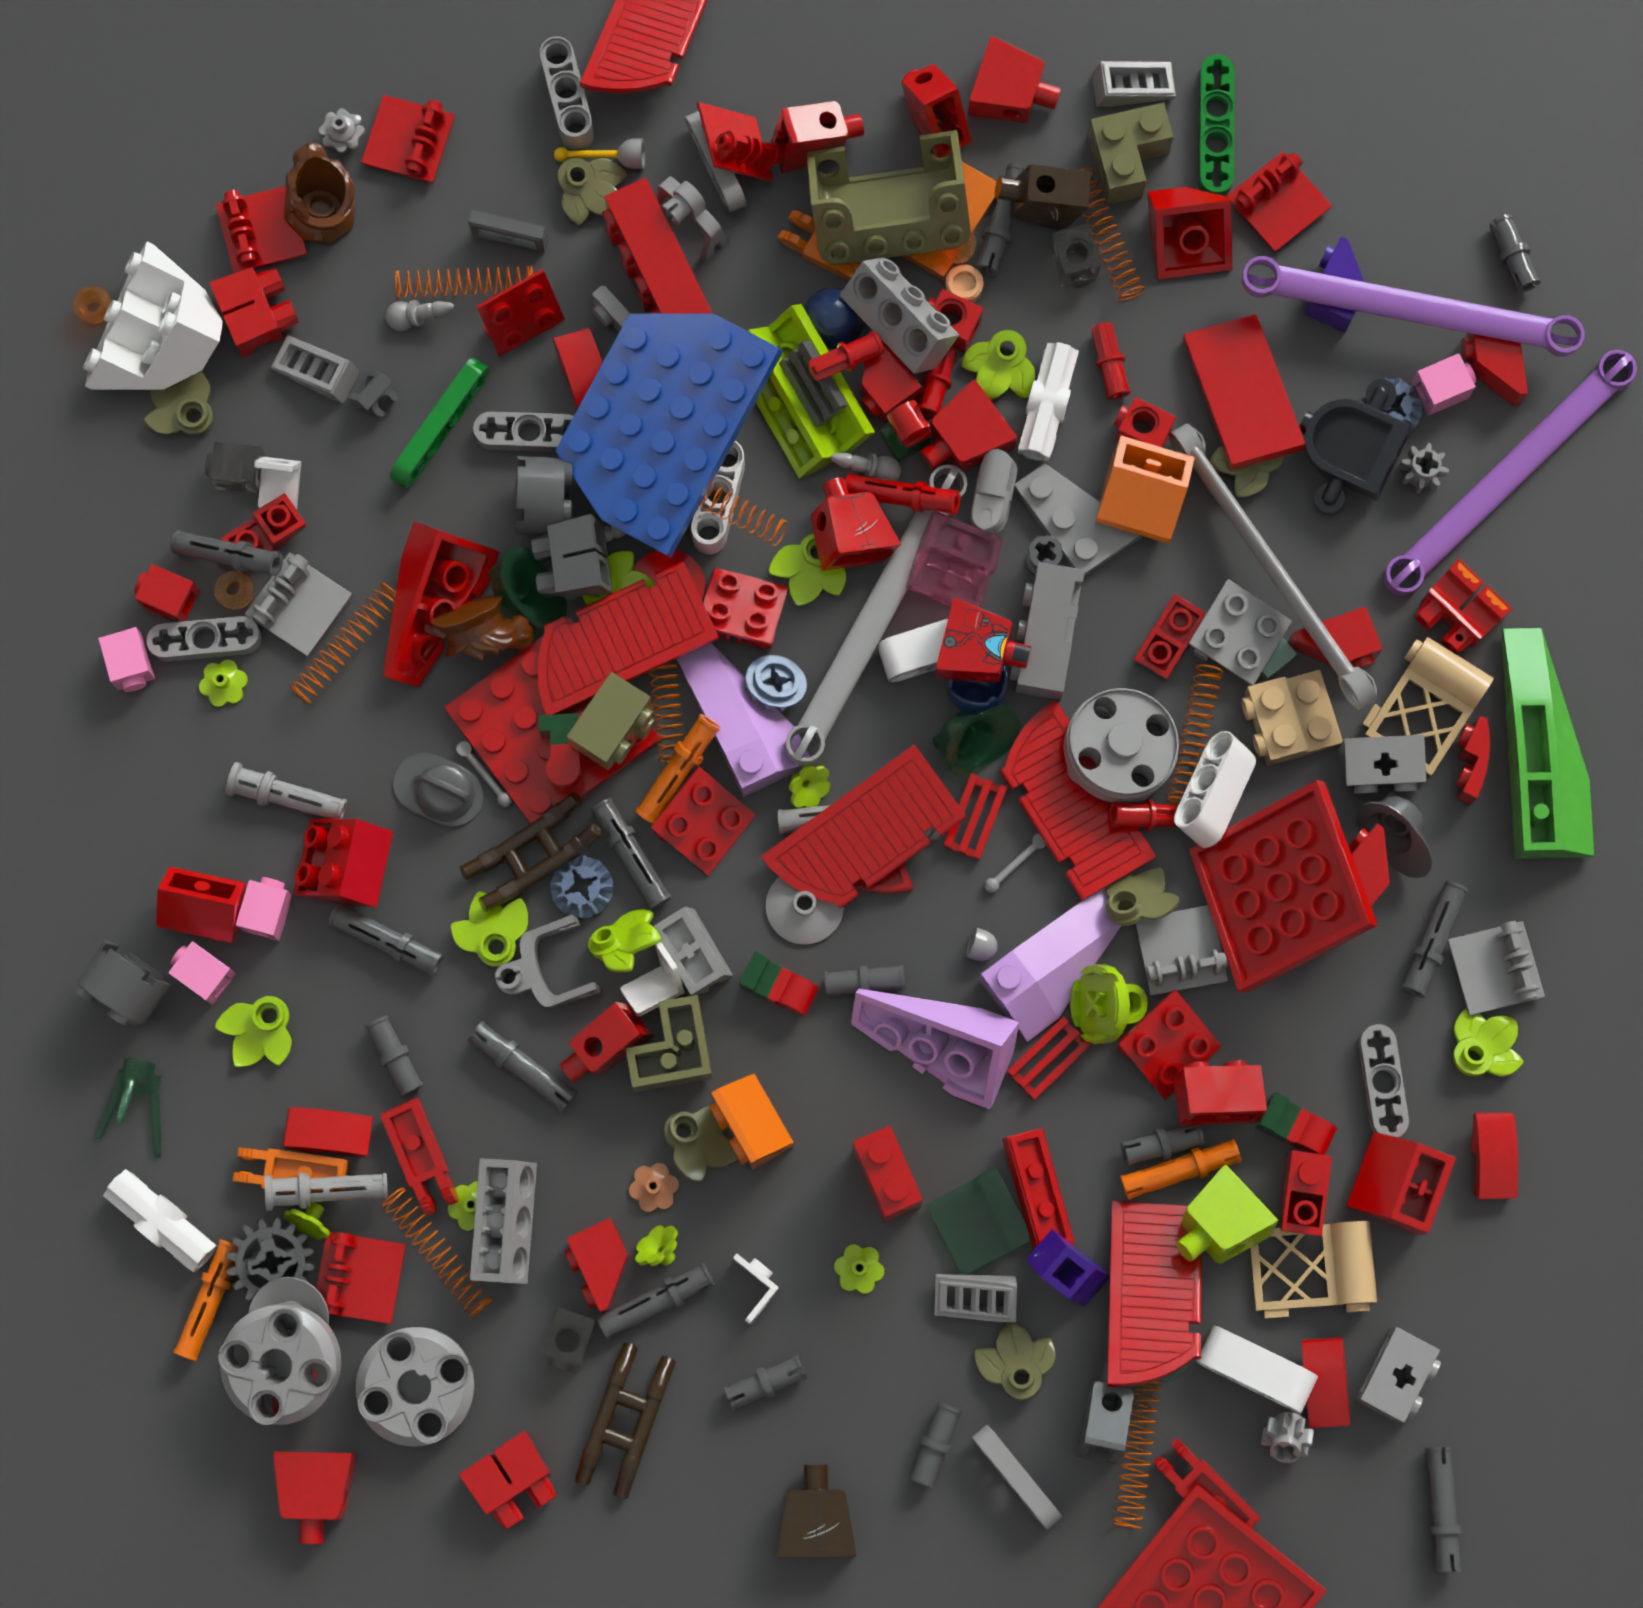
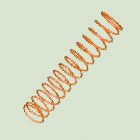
M1086 167V168L1080 169V170L1092 169V171H1091V174H1092L1091 177L1094 176V174H1095V172H1093V168H1091V167ZM1096 180L1090 182V184L1097 182L1096 184L1090 186V188L1096 186L1099 181ZM1098 189L1091 192L1089 195L1100 191L1099 193L1089 197V199L1101 194L1103 190ZM1101 198L1092 202L1091 204H1089V208H1093L1103 204L1106 201V198ZM1104 200V201H1102V202L1099 203V204H1096V205H1094V206H1091V205H1093L1094 203H1096V202H1098V201ZM1104 207L1094 212L1091 216H1085L1083 212L1082 215L1088 217L1086 224L1092 226L1090 233L1096 235L1094 242L1100 244L1098 251L1103 252L1101 259L1108 261L1105 268L1111 270L1109 277L1115 279L1113 286L1119 288L1117 290V295L1120 296L1119 300H1128L1141 294L1145 289L1144 286L1134 287L1121 295L1118 294L1122 287H1127L1140 281L1141 278L1139 277L1131 279L1122 286L1114 285L1117 279L1127 277L1135 273L1137 269H1130L1118 277H1111V273L1114 270L1130 265L1133 260L1124 261L1114 268H1107V264L1110 261L1125 257L1129 254V251L1121 252L1109 260L1103 259L1106 252L1123 247L1125 242L1115 244L1106 251L1099 250L1103 243L1114 241L1121 237L1122 234H1114L1102 242L1095 241L1098 235L1111 232L1118 225L1114 224L1104 228L1099 233H1092L1094 226L1105 224L1111 221L1114 216L1105 217L1093 225L1088 224V220L1091 217L1106 213L1110 207ZM1104 209H1107L1106 211H1104V212H1102V213L1096 214V213H1098V212H1100V211H1102V210H1104ZM1107 218H1111V219H1109V220H1107V221H1105V222L1100 223L1101 221H1103V220H1105V219H1107ZM1119 235L1118 237L1107 241L1108 239H1110V238H1112V237H1114V236ZM1137 288H1142V289H1140V290H1138V291H1136V292H1133V293H1130V294H1126L1127 292H1129V291H1131V290H1134V289H1137ZM1136 294V295L1131 296V297H1129V298L1121 299V297L1130 296V295Z
M532 265L530 271L529 266L526 267V278L534 274ZM508 266L506 269L505 290L507 289L508 278L510 287L512 286ZM518 266L516 268V283H518V278L519 282L521 281ZM477 267L475 293H473L471 286L469 268H467L465 293H463L459 269L457 268L455 294H453L451 287L449 269H447L445 294H443L440 282L439 269H437L436 291L434 295L431 288L429 270L427 269L425 295H423L419 270H417L416 292L414 296L410 283L409 270H407L406 293L404 296L401 289L399 271L396 270L395 272V289L397 298L400 297V293L403 298L407 296L408 283L411 295L413 298H415L418 291V282L420 292L423 297H426L427 295L428 282L433 297H435L437 294L438 281L440 291L443 297H445L447 294L448 281L450 291L453 296H456L457 294L458 281L463 296H465L467 293L468 280L470 290L473 296H475L477 293L478 280L480 290L483 295H485L487 292L488 279L490 289L493 295H495L497 291L498 279L501 292L503 291L501 285L499 267H497L495 292H493L489 268L487 267L485 292L483 293L479 268Z
M711 483L712 488L707 497L705 494L703 502L700 504L705 511L711 509L713 515L720 513L722 520L729 517L730 524L737 522L738 528L746 527L747 533L755 531L757 538L764 535V541H772V546H776L781 541L788 525L787 520L781 519L777 524L773 537L768 541L765 539L766 532L774 522L775 514L769 518L764 533L761 536L756 534L757 528L765 518L766 510H763L760 514L755 529L751 532L748 531V524L757 512V505L752 508L746 525L743 527L739 526V520L748 508V500L743 504L738 519L733 523L730 521V516L739 504L740 496H737L734 500L729 515L723 518L721 513L731 498V491L726 494L720 511L716 514L713 513V506L719 500L723 487L717 490L711 507L705 509L704 502L708 499L714 488V483ZM720 489H721V492H720L718 498H717L716 501H715V498H716L718 492H719ZM729 495V498H728L727 502H726L725 505H724V502H725L727 496ZM738 499V502H737L736 506H735L734 509H733V506H734L736 500ZM755 509V512H754L753 516H752L751 519H750V516H751L753 510ZM786 522L781 538L774 544V538L781 530L783 523Z
M380 582V586L386 594L376 589L373 590V593L375 597L379 600V602L370 597L366 598L368 604L371 606L372 609L365 605H360V609L366 617L356 612L353 613L354 618L360 625L356 624L351 620H346L347 625L353 631L352 633L345 628H340V632L346 640L342 639L339 636L333 635L334 641L341 649H339L331 643H326L327 648L334 655V657L325 651H319L321 657L325 660L327 664H325L319 659L313 658L314 664L321 672H319L311 666H306V670L314 678V680L306 676L305 674L300 673L299 676L307 687L303 686L302 684L296 681H292L293 686L289 685L290 688L302 699H304L307 703L312 704V702L304 694H302V692L296 687L294 683L300 685L301 687L305 688L307 691L318 697L314 690L304 681L302 676L308 678L322 689H325V687L313 676V674L309 671L308 668L316 671L324 678L331 681V679L317 665V663L315 662V660H317L318 662L322 663L323 665L331 669L333 672L338 674L335 668L325 659L322 653H325L326 655L330 656L338 663H340L342 666H345V664L329 648L328 645H331L343 654H345L347 657L352 659V657L337 642L335 637L344 641L352 648H354L356 651H358V649L352 644V642L345 636L342 630L347 631L348 633L356 637L358 640L365 643V641L352 629L348 622L353 623L354 625L358 626L363 631H365L367 634L372 636V634L356 618L355 614L361 616L362 618L370 622L372 625H374L376 628H378V626L364 612L362 607L367 608L368 610L379 616L382 620H385V618L382 617L380 613L372 606L368 599L373 600L374 602L378 603L383 608H385L387 611L392 613V611L379 599V597L375 593V591L379 592L380 594L384 595L392 602H394V599L387 593V591L393 597H395L394 594H396V592L388 585H386L383 582Z
M676 664L663 665V666H660V667H658V668H656V669H659V668H660V669L675 668V667H677V665H676ZM650 671L649 674L652 677H656L650 682L652 686L657 687L651 692L653 696L658 697L652 702L654 706L659 707L654 711V715L660 717L656 720V722L663 718L681 717L682 714H672L667 716L655 714V712L659 709L681 707V704H671L666 706H659L654 704V702L658 699L680 697V694H670L665 696H658L653 694V692L657 689L676 688L679 687V685L670 684L664 686H656L652 684V682L657 679L676 678L678 677V675L669 674L664 676H655L652 675V671ZM655 723V725L661 727L655 733L664 728L682 727L683 724L662 726ZM684 734L660 735L662 738L656 742L657 745L663 747L657 752L658 755L662 756L658 759L659 762H669L660 759L672 758L673 755H662L659 752L666 748H674L675 745L666 746L658 744V742L665 738L683 737Z
M1204 664L1195 666V670L1199 675L1193 677L1197 684L1191 686V690L1195 694L1189 696V700L1193 704H1189L1186 707L1191 713L1184 717L1189 723L1182 726L1187 733L1180 735V738L1185 743L1179 744V749L1182 753H1178V755L1189 754L1201 758L1202 754L1186 752L1180 748V745L1190 744L1200 748L1206 747L1204 744L1184 740L1182 738L1183 735L1191 734L1201 738H1209L1205 734L1189 732L1184 728L1185 725H1195L1207 729L1212 728L1207 724L1193 723L1186 718L1188 715H1197L1207 719L1214 718L1208 714L1194 713L1188 708L1192 705H1198L1208 709H1216L1213 705L1196 703L1190 699L1191 696L1196 695L1208 699H1218L1214 695L1199 694L1193 690L1194 686H1203L1214 690L1220 689L1218 686L1201 684L1195 680L1197 676L1222 680L1221 677L1216 675L1223 674V670ZM1198 667H1211L1220 670L1222 673H1211L1203 671ZM1177 757V759L1181 762L1176 763L1174 768L1179 772H1175L1172 774V778L1177 782H1173L1169 785L1170 788L1175 792L1168 793L1167 800L1169 802L1179 805L1180 802L1172 798H1182L1169 795L1174 793H1180L1184 795V792L1174 789L1171 785L1177 783L1188 785L1189 782L1179 781L1176 778H1174V775L1186 774L1192 776L1193 773L1183 772L1176 768V765L1187 764L1196 767L1197 763L1185 762Z
M402 1187V1188L398 1189V1190L395 1191L393 1194H391V1195L381 1204V1206H386L387 1204H389V1205L387 1206V1208H386V1212H387V1213L397 1210V1211L395 1212V1214L393 1215V1217H392V1220H393V1221H397V1220L402 1219L403 1217H405V1218L401 1221V1223L399 1224V1229H404V1228L410 1226V1228L407 1230V1232H406V1234H405V1237H411V1236L417 1234V1235L415 1236V1238L413 1239L411 1245H418V1244L424 1242V1243L421 1245V1247L419 1248V1250H418V1253H419V1254L425 1253V1252L429 1251L430 1249H432V1250L427 1254V1256L425 1257V1262H429V1261H432V1260H434L435 1258H437V1260L433 1263V1265H432V1267H431V1270H436V1269L441 1268L442 1266H444V1267L442 1268V1270L439 1272L438 1278H443V1277H445V1276L451 1274V1275L447 1278V1280L445 1281V1283H444V1286H445V1287L450 1286V1285H452V1284L458 1282V1283L453 1287V1289L451 1290V1295H455V1294H457V1293H459V1292L465 1290V1291L459 1296V1298H458V1300H457V1303H462V1302H464V1301H466V1300H468V1299L471 1298V1300H470V1301L466 1304V1306L464 1307V1311H469V1310H471V1309L477 1307V1308L469 1315L470 1318L473 1317L474 1315H476L477 1313H479L481 1310H483V1309L493 1300V1298H490L491 1296H488L487 1298H485L484 1300H482L481 1302H479V1303L476 1304L475 1306H473V1307H471V1308H469V1309H466V1307L470 1304V1302H471L480 1292H482V1291L484 1290V1288H481L479 1291H477V1292L474 1293L473 1295L469 1296L468 1298H466V1299H464V1300H462V1301H459L460 1298L465 1294V1292H466L471 1286H473L477 1281H473L472 1283H470V1284L467 1285L466 1287L462 1288L461 1290H459V1291H457V1292H455V1293H452V1292L454 1291V1289L470 1274L471 1271H469L468 1273H466L465 1275H463L462 1277H460V1278L457 1279L456 1281H454V1282H452V1283L446 1285V1283L448 1282V1280H449L465 1263H462L461 1265H459L457 1268H455L454 1270L450 1271L449 1273H447V1274H445V1275H443V1276H440V1274L442 1273V1271H443L456 1257H458V1255H455L453 1258H451L450 1260H448V1261L445 1262L444 1264H442V1265H440V1266H438V1267H436V1268H433L434 1265L437 1263V1261H438L447 1251H449V1250L451 1249V1246H450L449 1248H447L446 1250H444L442 1253L438 1254L437 1256H435V1257H433V1258H431V1259H429V1260H426V1259L428 1258V1256L432 1253V1251H433L438 1245H440V1244L445 1240V1238H443L441 1241H439L438 1243H436V1244L433 1245L432 1247H430V1248H428V1249H426V1250L420 1252V1250L422 1249V1247H423L439 1230L435 1231V1232L432 1233L430 1236L426 1237L425 1239L421 1240L420 1242H417V1243L413 1244V1242L416 1240V1238H417L429 1225H431L432 1222H430L429 1224H427L426 1226H424V1227L421 1228L420 1230L416 1231L415 1233H413V1234H411V1235H407L408 1232L410 1231V1229H411L421 1218H423L426 1214H423L422 1216H420L418 1219H416L415 1221L411 1222L410 1224H408V1225H406V1226H404V1227H400V1226L402 1225V1223L406 1220V1218H407L411 1213H413L419 1206H416L414 1209H412L411 1211H409V1212L406 1213L405 1215H403V1216H401V1217H399V1218H397V1219H394V1217L396 1216V1214H397L410 1200L413 1199V1197H411L410 1199H408L406 1202H404V1203L401 1204L400 1206H398V1207H396V1208H394V1209H392V1210H390V1211H387L388 1208L390 1207V1205H391L402 1193H404V1192L406 1191L405 1187ZM401 1191V1192L398 1193L394 1198H392L390 1201H388L387 1203H385V1202H386L387 1200H389L393 1195H395L397 1192Z
M1159 1381L1150 1382L1154 1384H1162V1382ZM1142 1384V1385H1144V1386L1151 1387V1388H1154V1389H1143V1388L1134 1389V1394H1137V1395H1140V1396H1144V1397H1147V1398H1151V1399H1154V1400H1150V1399H1133V1401H1149V1402H1158V1401H1160L1158 1398L1151 1397V1396H1148V1395H1144V1394L1135 1392V1391H1138V1390H1141V1391H1161V1389L1158 1388V1387L1151 1386V1385H1148V1384ZM1132 1403L1151 1410H1131V1412H1158L1157 1409ZM1131 1413V1415L1137 1416L1150 1421H1130L1129 1425L1150 1432L1128 1431V1433H1155V1431L1133 1425L1131 1423H1156V1420ZM1128 1434L1130 1437L1146 1442H1126V1447L1146 1453H1124L1122 1456L1145 1464H1121L1120 1466L1145 1475L1122 1474L1119 1477L1144 1486L1119 1485V1489L1140 1496H1117L1116 1499L1140 1507H1115L1114 1509L1139 1518H1113L1118 1523L1113 1522L1112 1524L1142 1529V1527L1119 1521L1143 1520L1142 1516L1120 1509H1144L1145 1507L1120 1498H1146V1496L1121 1487L1146 1488L1148 1486L1147 1484L1122 1476H1149L1148 1473L1125 1467L1150 1466L1149 1462L1126 1455H1152V1453L1127 1444L1151 1445L1154 1443L1153 1441Z

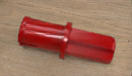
M1111 322L1099 323L1092 327L1091 331L1098 356L1095 364L1097 368L1101 369L1107 391V399H1120L1131 394L1123 366L1126 358L1124 354L1120 353L1114 325Z
M875 331L848 344L840 342L837 344L836 349L809 360L807 363L809 373L815 381H821L844 370L851 372L855 369V365L883 355L884 348L880 337Z
M951 346L936 369L929 370L922 377L924 386L918 406L924 418L932 419L941 411L946 391L951 389L952 382L949 378L956 357L953 346Z
M1146 800L1144 803L1113 801L1109 811L1110 823H1112L1113 827L1138 826L1143 827L1147 831H1151L1154 826L1178 827L1174 823V816L1178 805L1155 804L1153 800Z

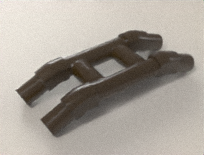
M572 791L562 801L556 803L543 813V816L498 846L492 847L478 855L477 858L459 867L464 879L468 880L482 872L485 873L497 867L505 860L514 874L515 879H511L497 887L496 890L479 898V903L485 912L516 899L537 882L569 861H573L581 856L602 835L599 826L591 823L579 835H575L570 841L562 845L561 848L551 832V828L554 829L563 823L582 804L579 794ZM537 838L548 857L528 869L518 850Z
M627 1342L623 1343L612 1369L575 1476V1481L579 1484L589 1485L591 1483L603 1444L626 1451L613 1490V1494L621 1499L629 1497L649 1435L676 1364L674 1359L668 1356H661L646 1397L624 1390L623 1388L638 1351L637 1346ZM617 1405L640 1412L632 1436L609 1428Z

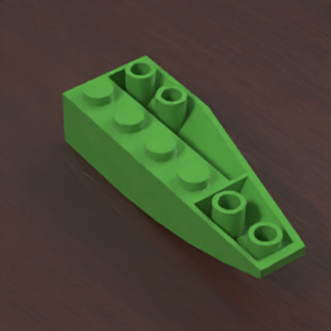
M1542 628L1502 629L1514 859L1593 858L1594 843L1590 779Z

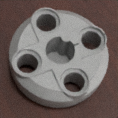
M1127 688L1110 689L1098 693L1085 701L1077 709L1067 726L1063 744L1067 772L1069 777L1084 790L1104 801L1126 803L1145 801L1163 786L1177 762L1179 739L1175 723L1164 706L1146 693ZM1100 706L1106 708L1111 718H1099L1095 714L1093 707ZM1146 724L1158 725L1162 729L1163 736L1150 734ZM1082 756L1091 758L1095 762L1096 769H1085L1079 763L1078 758ZM1138 773L1145 776L1148 786L1140 787L1136 785L1132 780L1131 774Z
M272 1304L250 1312L234 1325L218 1352L221 1378L229 1398L239 1410L261 1425L295 1423L314 1414L333 1394L341 1372L340 1347L332 1329L314 1312L293 1304ZM285 1313L292 1315L297 1322V1329L294 1334L287 1333L282 1327V1318ZM237 1344L244 1346L249 1353V1360L246 1365L238 1363L235 1359L234 1349ZM314 1363H319L326 1368L327 1380L325 1383H319L313 1378L312 1367ZM266 1394H271L277 1398L279 1402L277 1414H272L265 1408L264 1398Z
M408 1327L391 1332L378 1340L368 1350L359 1366L355 1387L358 1409L372 1430L392 1443L412 1447L436 1443L450 1435L463 1422L470 1410L475 1389L471 1363L459 1344L440 1331L426 1327ZM396 1337L405 1338L411 1345L410 1355L405 1360H397L390 1354V1343ZM457 1359L462 1363L464 1375L461 1380L451 1382L445 1379L442 1373V1366L446 1360ZM380 1391L388 1398V1408L384 1413L376 1414L369 1410L367 1397L371 1392ZM434 1413L440 1418L442 1427L438 1434L431 1436L423 1433L419 1423L424 1414Z

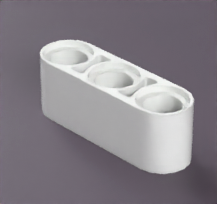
M734 441L728 454L738 459L737 463L731 467L721 466L713 480L714 488L712 492L723 487L724 492L728 493L731 491L732 493L728 504L722 510L721 516L723 518L729 515L731 506L739 494L745 471L744 451L737 441ZM711 485V487L709 488V490H708V492H707V494H706V497H707V495L709 494V492H710V490H711V488H712V485ZM707 499L704 502V508L708 509L711 507L712 502ZM716 503L713 506V513L716 514L720 511L722 503ZM702 505L698 507L691 523L693 544L699 552L712 555L724 548L731 525L729 517L722 520L720 513L713 515L711 509L705 511ZM734 512L730 516V521H732ZM706 526H713L719 531L718 536L711 540H705L698 534Z
M948 619L891 636L878 643L877 649L889 682L906 680L936 670Z
M1219 732L1209 740L1174 816V823L1203 848L1215 845L1224 835L1256 764V756L1231 732Z
M1213 1325L1201 1349V1358L1196 1359V1363L1299 1414H1301L1318 1379V1376L1311 1371Z

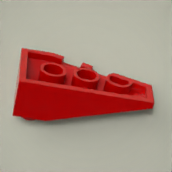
M415 521L413 522L401 556L383 672L384 677L416 687L421 684L444 650L443 643L445 640L433 631L430 622L442 614L473 601L475 597H481L491 577L499 554L498 550Z

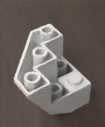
M146 242L140 254L133 252L124 271L128 274V277L118 300H113L106 311L104 321L108 323L97 349L92 348L85 360L83 369L88 371L85 387L89 389L164 390L202 371L220 341L223 321L206 290L155 245Z

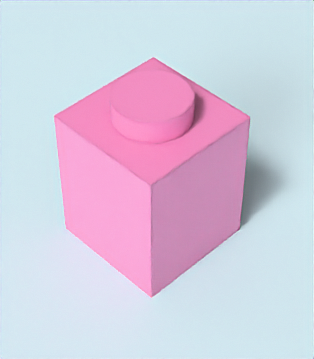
M1458 353L1418 370L1411 384L1415 386V391L1419 398L1422 399V406L1427 416L1469 399L1476 387V376L1471 365L1467 362L1464 363Z
M137 627L98 638L110 682L117 690L123 689L125 692L137 691L146 687V682L155 680L144 636Z
M262 877L261 883L249 880L236 926L243 932L280 941L293 899L289 891L284 889L285 883L267 877Z
M193 941L188 947L184 945L175 953L170 962V965L173 967L168 972L212 1006L237 975L228 966Z

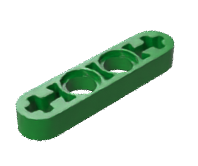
M1220 54L1207 57L1202 63L1199 74L1198 185L1201 191L1226 196L1231 190L1234 180L1235 69L1232 61L1225 55ZM1213 67H1219V71L1222 74L1219 89L1213 90L1214 75L1211 74ZM1211 101H1220L1226 106L1227 112L1222 117H1213L1207 112L1206 105ZM1212 136H1219L1225 140L1227 148L1219 153L1212 152L1206 146V140ZM1220 163L1219 178L1224 180L1221 182L1220 187H1214L1213 181L1208 180L1211 179L1214 164Z
M474 357L466 362L393 465L390 479L406 489L415 483L484 386L490 374L488 366Z

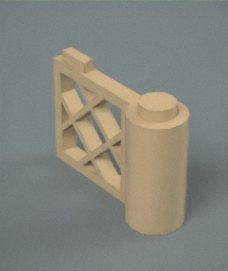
M1427 637L1423 643L1418 639L1415 640L1404 657L1410 664L1382 708L1374 704L1362 724L1368 728L1364 734L1365 736L1384 737L1376 732L1385 718L1400 715L1404 735L1408 736L1410 732L1406 714L1427 709L1432 731L1416 735H1424V738L1434 737L1437 753L1430 764L1426 763V774L1432 776L1494 678ZM1408 681L1423 690L1425 705L1404 709L1401 692ZM1429 694L1433 695L1441 701L1431 703ZM1397 700L1399 710L1389 712V710ZM1449 705L1461 713L1453 727L1437 729L1433 708ZM1449 733L1441 745L1439 735Z
M1370 1221L1323 1224L1322 1238L1324 1250L1313 1263L1295 1248L1297 1243L1306 1234L1281 1231V1228H1275L1270 1237H1276L1287 1249L1273 1266L1259 1255L1258 1244L1251 1247L1256 1311H1264L1265 1319L1289 1317V1309L1335 1305H1345L1346 1313L1370 1311V1303L1378 1302ZM1298 1235L1291 1244L1282 1237ZM1291 1251L1310 1266L1295 1284L1276 1269ZM1323 1257L1325 1259L1326 1274L1317 1267V1264ZM1260 1262L1269 1269L1262 1279ZM1314 1270L1327 1281L1328 1297L1311 1299L1298 1287ZM1272 1273L1276 1274L1291 1287L1281 1301L1263 1302L1262 1285ZM1294 1292H1297L1301 1297L1304 1298L1298 1300H1288Z

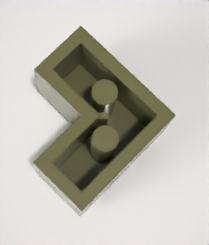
M1164 102L1090 120L1087 138L1100 186L1103 190V197L1106 198L1105 204L1110 205L1142 197L1146 177L1141 161L1170 153L1174 136Z
M610 672L567 735L569 745L607 770L611 768L614 762L621 764L637 739L644 740L656 723V720L652 718L654 716V709L651 697L613 672Z
M698 995L658 1002L665 1041L625 1048L634 1092L713 1079Z

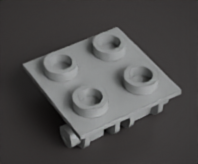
M289 552L283 560L280 573L270 578L245 615L308 657L353 594L308 565L309 562L299 554L293 555Z
M1227 579L1188 644L1195 648L1193 653L1198 658L1206 661L1209 657L1244 681L1254 685L1292 620L1233 581Z
M1208 905L1174 911L1158 920L1141 919L1135 923L1150 996L1170 993L1174 989L1180 991L1228 982L1226 967H1228L1225 952L1221 950L1218 932Z
M1510 921L1501 924L1500 927L1447 940L1469 1016L1545 997L1523 921Z

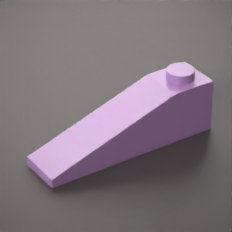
M712 643L676 659L702 714L712 719L721 728L714 736V739L743 797L792 775L804 767L791 762L785 753L784 745L788 733L794 726L776 707L766 710L764 703L760 701L753 702L751 692L745 690L746 677ZM799 734L791 740L790 746L794 753L802 741ZM807 749L803 754V758L810 757Z
M1105 888L1081 901L980 975L979 982L1006 1017L1019 1022L1018 1032L1026 1043L1059 1019L1070 1002L1071 989L1075 980H1080L1084 974L1080 972L1085 967L1097 963L1121 926L1112 923L1106 915L1105 906L1109 897Z
M860 988L855 994L851 1024L887 1050H898L915 1062L912 1067L921 1074L926 1070L945 1083L943 1089L951 1095L987 1109H991L1014 1054L1019 1027L1018 1021L982 1008Z

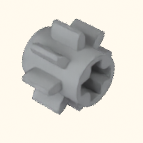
M1428 443L1425 449L1420 451L1414 446L1410 447L1408 456L1411 460L1402 459L1399 464L1400 469L1406 470V476L1402 483L1408 484L1410 482V484L1416 487V493L1418 494L1423 487L1430 486L1434 491L1437 490L1440 485L1437 477L1444 478L1449 472L1448 468L1441 466V461L1446 454L1444 452L1437 454L1431 450V443ZM1420 463L1426 464L1428 474L1421 472L1422 467L1419 465Z
M1282 1412L1275 1418L1268 1417L1267 1427L1263 1428L1261 1445L1270 1446V1456L1277 1461L1292 1463L1297 1461L1300 1456L1307 1457L1308 1448L1312 1446L1314 1430L1305 1429V1418H1302L1299 1414Z

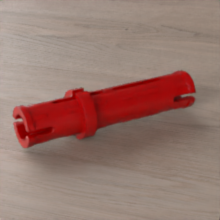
M849 473L845 478L849 494L870 492L875 496L877 502L911 507L914 512L920 513L924 510L956 515L959 510L961 500L959 490L934 488L928 486L927 482L921 481L911 484L855 475L853 473Z

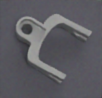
M669 176L658 186L656 198L664 214L668 218L673 216L671 221L675 225L680 224L681 220L688 216L703 233L705 239L700 258L704 262H707L714 255V247L716 245L722 248L730 241L722 231L720 224L706 210L703 197L693 185L687 181L680 184L673 177Z
M572 914L525 932L520 940L522 958L501 965L495 973L496 982L500 990L513 996L532 991L537 1001L550 1009L602 993L600 985L591 982L560 995H554L547 987L540 971L537 957L540 939L580 927L579 919L575 918ZM511 971L517 973L515 980L511 984H507L505 981L506 975Z

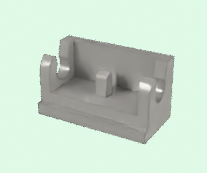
M683 907L653 926L661 937V943L676 963L680 977L690 995L705 993L709 991V987L713 984L724 982L733 976L695 909Z

